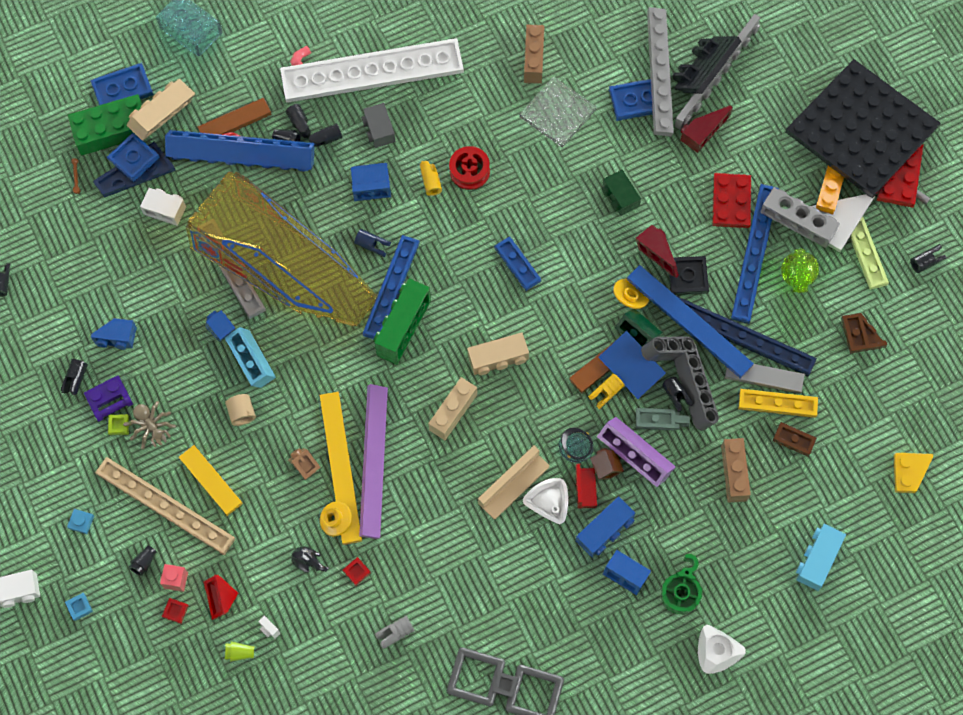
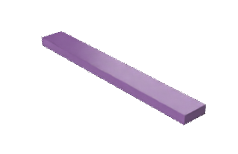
M370 384L367 386L359 536L379 539L381 532L388 388Z

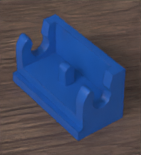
M616 550L606 565L603 575L637 595L651 570Z

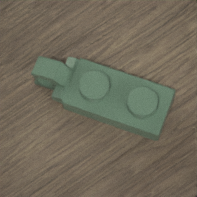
M636 408L635 429L679 430V427H689L690 416L680 415V412L674 409Z

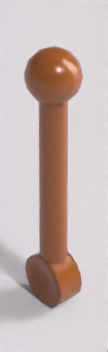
M77 158L71 160L74 170L75 187H73V192L75 194L81 192L78 187L77 164L79 161Z

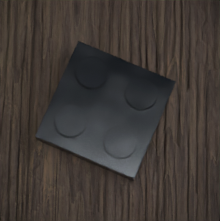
M706 256L673 257L679 276L675 278L669 273L670 291L674 295L708 294L709 284Z

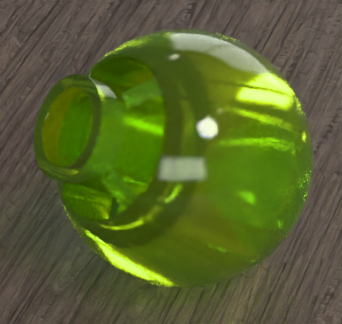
M796 249L783 260L781 275L784 281L793 287V292H807L808 286L812 285L818 278L819 264L812 254L805 252V249Z

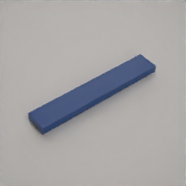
M404 235L401 236L363 331V336L374 339L376 333L380 332L383 328L382 322L386 315H390L393 301L399 297L400 288L405 282L420 244L419 240Z

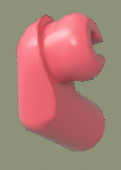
M308 46L301 48L293 54L291 65L303 64L301 62L302 58L311 54Z

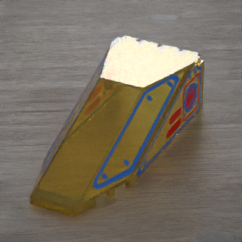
M227 172L220 181L221 184H218L209 194L210 198H206L198 208L199 212L196 211L187 221L186 231L190 248L298 313L307 312L315 314L318 318L324 316L335 319V322L357 327L377 299L375 292L339 252L245 176L238 172Z

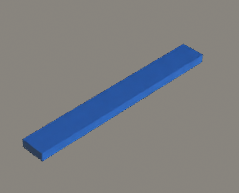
M760 184L731 320L750 323L772 222L770 217L760 212L763 203L772 189H779L777 187Z
M641 265L627 277V281L740 379L754 365L751 360Z

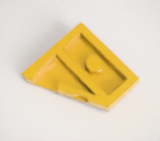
M894 454L895 493L917 492L932 461L933 454Z

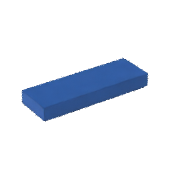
M510 236L494 246L497 253L525 291L541 282L540 276Z

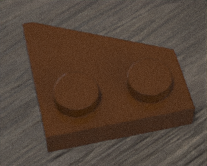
M862 313L841 317L850 354L887 347V342L877 335V330L867 322Z

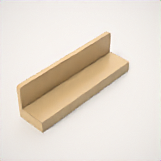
M533 446L478 498V504L493 519H496L549 468V464L539 456L540 450L537 447Z

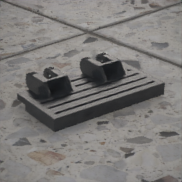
M738 36L701 38L698 41L699 46H695L691 50L695 56H698L692 65H680L678 67L680 72L672 75V78L678 82L674 89L683 93L703 94L742 42Z

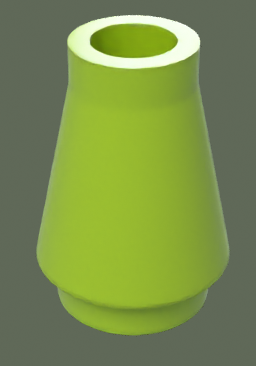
M232 641L225 645V660L232 662L254 658V646Z

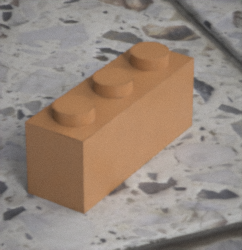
M526 25L524 83H542L544 25Z
M744 438L724 439L721 450L728 503L746 502L751 494Z

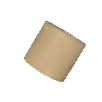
M248 394L233 396L225 402L232 425L241 426L256 419Z

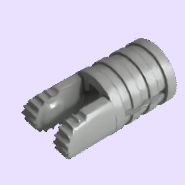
M404 616L402 619L400 618L393 624L376 632L375 636L378 639H383L380 645L384 649L406 635L413 633L415 630L408 617Z

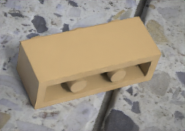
M523 333L467 348L468 358L474 375H485L490 370H503L508 365H520L529 360V351Z
M461 377L428 423L429 431L446 440L477 396V387Z

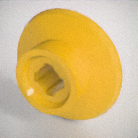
M335 501L329 503L322 510L320 525L327 535L335 537L347 531L352 518L349 507L343 502Z

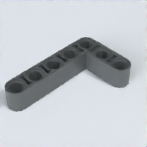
M655 337L645 344L641 352L648 361L674 360L681 385L693 402L692 406H688L694 426L698 430L704 431L716 424L719 420L718 412L694 340L690 337Z

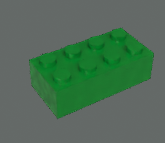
M138 94L67 115L76 147L81 156L119 145L134 133L127 124L130 120L129 115L134 110L139 111L141 109L142 102Z
M410 278L407 283L402 284L398 300L395 299L393 301L390 315L385 316L382 322L383 328L380 332L376 333L373 340L377 356L395 365H398L431 302L430 287Z

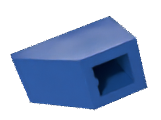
M215 310L206 317V329L219 342L236 329L222 310L218 313Z
M114 318L92 333L91 338L99 347L115 346L117 349L125 350L126 348H133L137 327L133 320Z

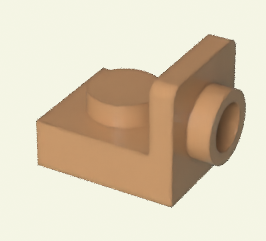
M298 448L290 454L291 458L288 461L293 464L305 480L321 468L305 448Z

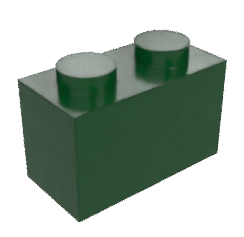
M623 169L603 179L602 192L606 197H609L613 210L615 212L618 211L620 216L640 207L641 197Z
M636 309L625 313L615 326V329L621 334L627 331L641 347L655 337H660L663 333Z

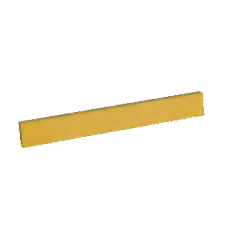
M339 392L320 395L335 499L345 503L349 507L352 516L349 528L341 535L342 544L362 542V537L359 536L360 523Z

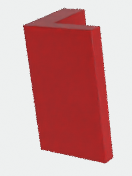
M576 464L577 509L597 508L595 469L580 468V464Z

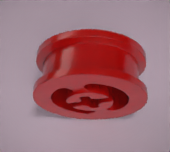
M474 146L462 147L456 150L450 158V176L458 187L474 190L480 188L488 181L490 162L487 154L482 149ZM461 162L462 174L457 171V167ZM477 162H479L483 166L482 170L479 173H477Z

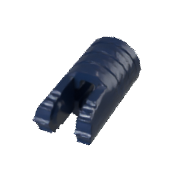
M360 229L354 244L385 257L387 253L375 248L377 241L385 246H390L391 242Z

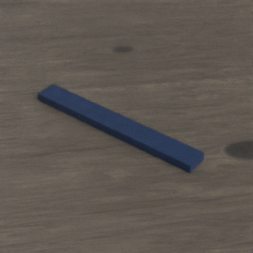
M678 297L727 341L809 377L817 358Z

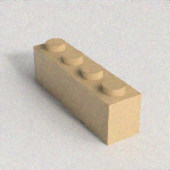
M180 78L174 83L171 81L163 92L158 91L153 96V100H147L139 111L134 110L129 115L130 120L127 126L143 141L187 106L195 93Z

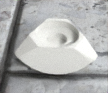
M561 478L545 480L534 486L524 496L523 503L541 516L557 524H562L566 519L568 510L567 485Z
M710 625L702 628L698 642V659L703 672L712 674L723 671L734 665L745 655V648L727 634Z

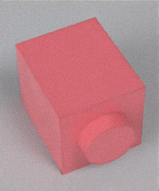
M164 564L160 584L164 589L184 592L188 572L184 567Z

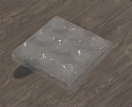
M553 76L520 113V118L563 148L596 111V106Z

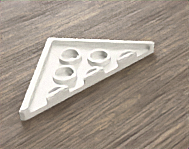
M865 194L838 200L833 215L820 211V213L831 216L840 223L837 232L828 245L829 247L841 252L874 197L871 198ZM797 215L799 218H805L803 215ZM817 223L814 224V226L821 227V225Z

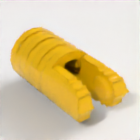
M422 161L420 169L426 194L434 196L441 193L442 187L435 165L429 164L428 161Z
M612 374L588 397L590 400L595 399L602 392L605 397L597 403V407L600 409L625 385L617 375Z

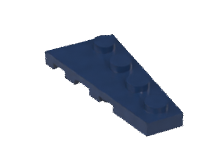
M154 141L148 146L158 153L160 158L134 182L115 166L94 180L93 183L105 198L174 172L176 169Z

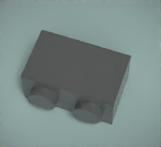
M381 103L364 108V116H361L364 127H368L367 137L369 142H373L375 148L396 142L395 133L385 104Z

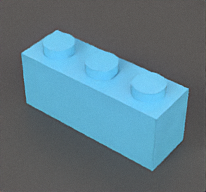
M239 327L225 337L251 386L262 388L276 378L250 330Z
M823 524L821 529L817 527L812 537L815 541L812 546L809 545L804 553V556L807 558L804 563L801 562L796 570V573L799 574L796 580L819 591L846 534L826 524Z

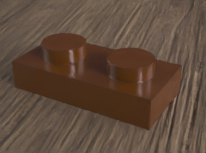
M780 422L772 441L809 457L817 438Z

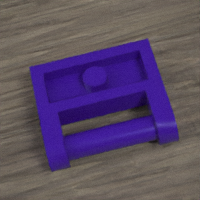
M119 375L84 392L98 422L125 406L130 407L134 405ZM123 396L124 399L99 411L98 408Z

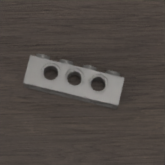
M776 188L772 189L763 203L760 212L824 248H827L840 225L835 218L820 213L817 208L809 207L802 200L787 195L785 191ZM781 206H786L788 209H783ZM797 215H803L805 218H799ZM817 223L821 225V227L814 226V224Z

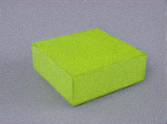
M109 415L108 434L129 435V426L123 425V423L129 422V415Z

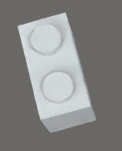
M149 188L140 208L146 216L178 226L186 205L183 198L179 195H169L161 189L154 190Z
M33 570L0 577L1 607H13L18 602L30 603L35 601V598L40 597L37 574Z

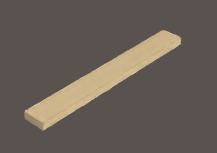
M108 457L105 458L95 472L99 477L223 555L226 554L235 541V537Z

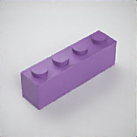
M617 417L608 421L597 436L656 487L666 481L676 467Z

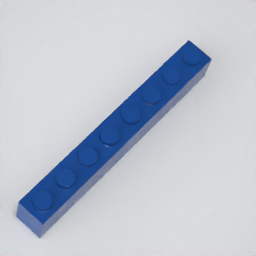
M169 130L165 135V157H171L173 160L185 158L194 162L207 160L209 163L225 162L228 165L240 163L249 167L262 165L263 168L280 167L283 170L295 168L299 171L311 170L314 165L315 143Z

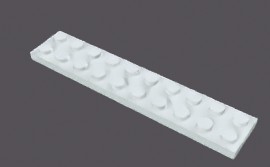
M457 38L280 68L286 103L464 73Z

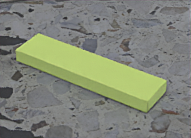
M862 217L852 232L850 239L871 290L887 286L889 282L865 220Z

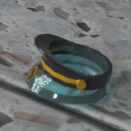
M572 427L563 432L559 440V451L565 459L574 463H580L591 457L594 451V444L588 432Z

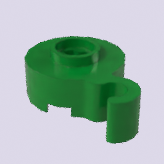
M686 554L683 559L684 562H690L692 567H685L681 572L671 575L665 580L661 589L663 605L674 614L685 615L691 613L697 608L702 598V587H700L696 577L693 576L699 566V561L693 554ZM680 589L684 590V593L687 594L683 598L679 597L676 593Z

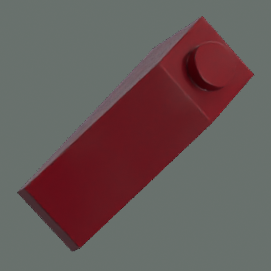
M729 105L696 118L690 124H686L681 130L680 141L698 153L728 120L733 107Z
M653 225L649 226L635 238L638 250L677 278L679 276L677 266L665 232Z

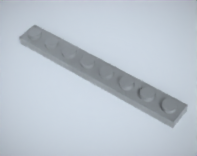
M649 7L647 10L654 135L672 136L674 131L666 9Z
M756 14L752 16L738 35L742 42L703 94H694L676 117L674 127L681 130L684 125L690 123L691 115L699 111L703 99H708L712 92V87L720 83L721 75L729 71L733 59L735 61L738 59L742 47L746 48L751 40V35H755L758 32L761 17Z

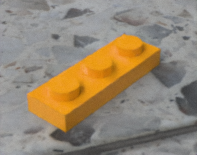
M829 165L824 176L816 208L819 211L833 215L844 177Z

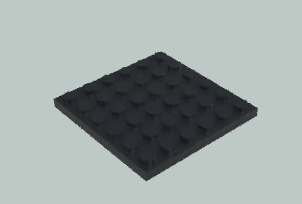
M853 59L786 128L785 133L869 197L873 198L938 129L941 123Z

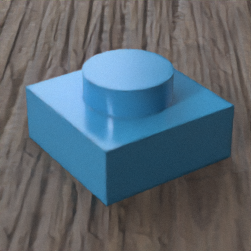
M74 509L67 528L88 534L94 515Z
M84 593L65 602L74 621L93 612Z

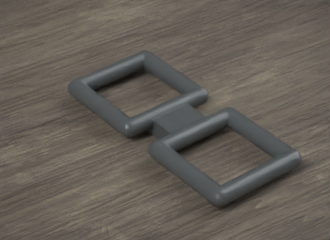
M464 647L459 648L446 690L449 695L482 705L492 706L496 694L508 697L505 709L509 713L516 715H545L515 706L523 674L555 683L546 714L555 715L564 683L562 676L525 665H518L515 676L503 673L504 659ZM465 657L496 665L487 697L456 688Z

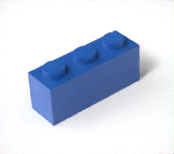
M618 496L576 536L575 541L591 557L596 554L599 556L607 548L605 545L609 541L614 542L621 535L619 532L624 527L628 529L634 523L635 512Z

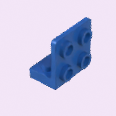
M387 163L351 167L354 201L391 197Z

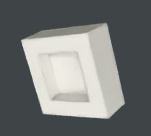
M265 616L259 620L262 626L260 630L267 637L271 635L276 639L281 634Z

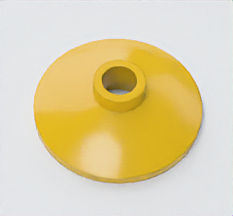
M621 279L615 283L613 288L614 295L623 305L632 309H641L648 304L649 299L627 279Z

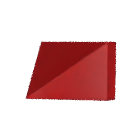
M214 575L204 581L212 620L225 615L238 595V592L219 575Z

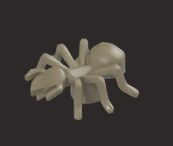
M156 401L152 406L151 413L144 404L135 406L133 415L136 420L123 423L124 426L141 425L130 437V440H133L139 432L145 431L142 437L141 449L145 448L146 439L150 432L152 433L151 443L154 447H157L154 440L161 446V440L165 443L167 442L166 436L163 433L169 438L171 437L167 430H160L157 427H176L175 424L168 422L156 423L161 417L171 415V412L168 411L166 413L161 412L156 418L154 417L159 401Z

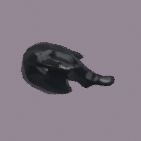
M301 546L292 553L293 565L305 573L309 572V567L323 572H327L329 568L323 566L316 558L320 557L321 554L310 547Z

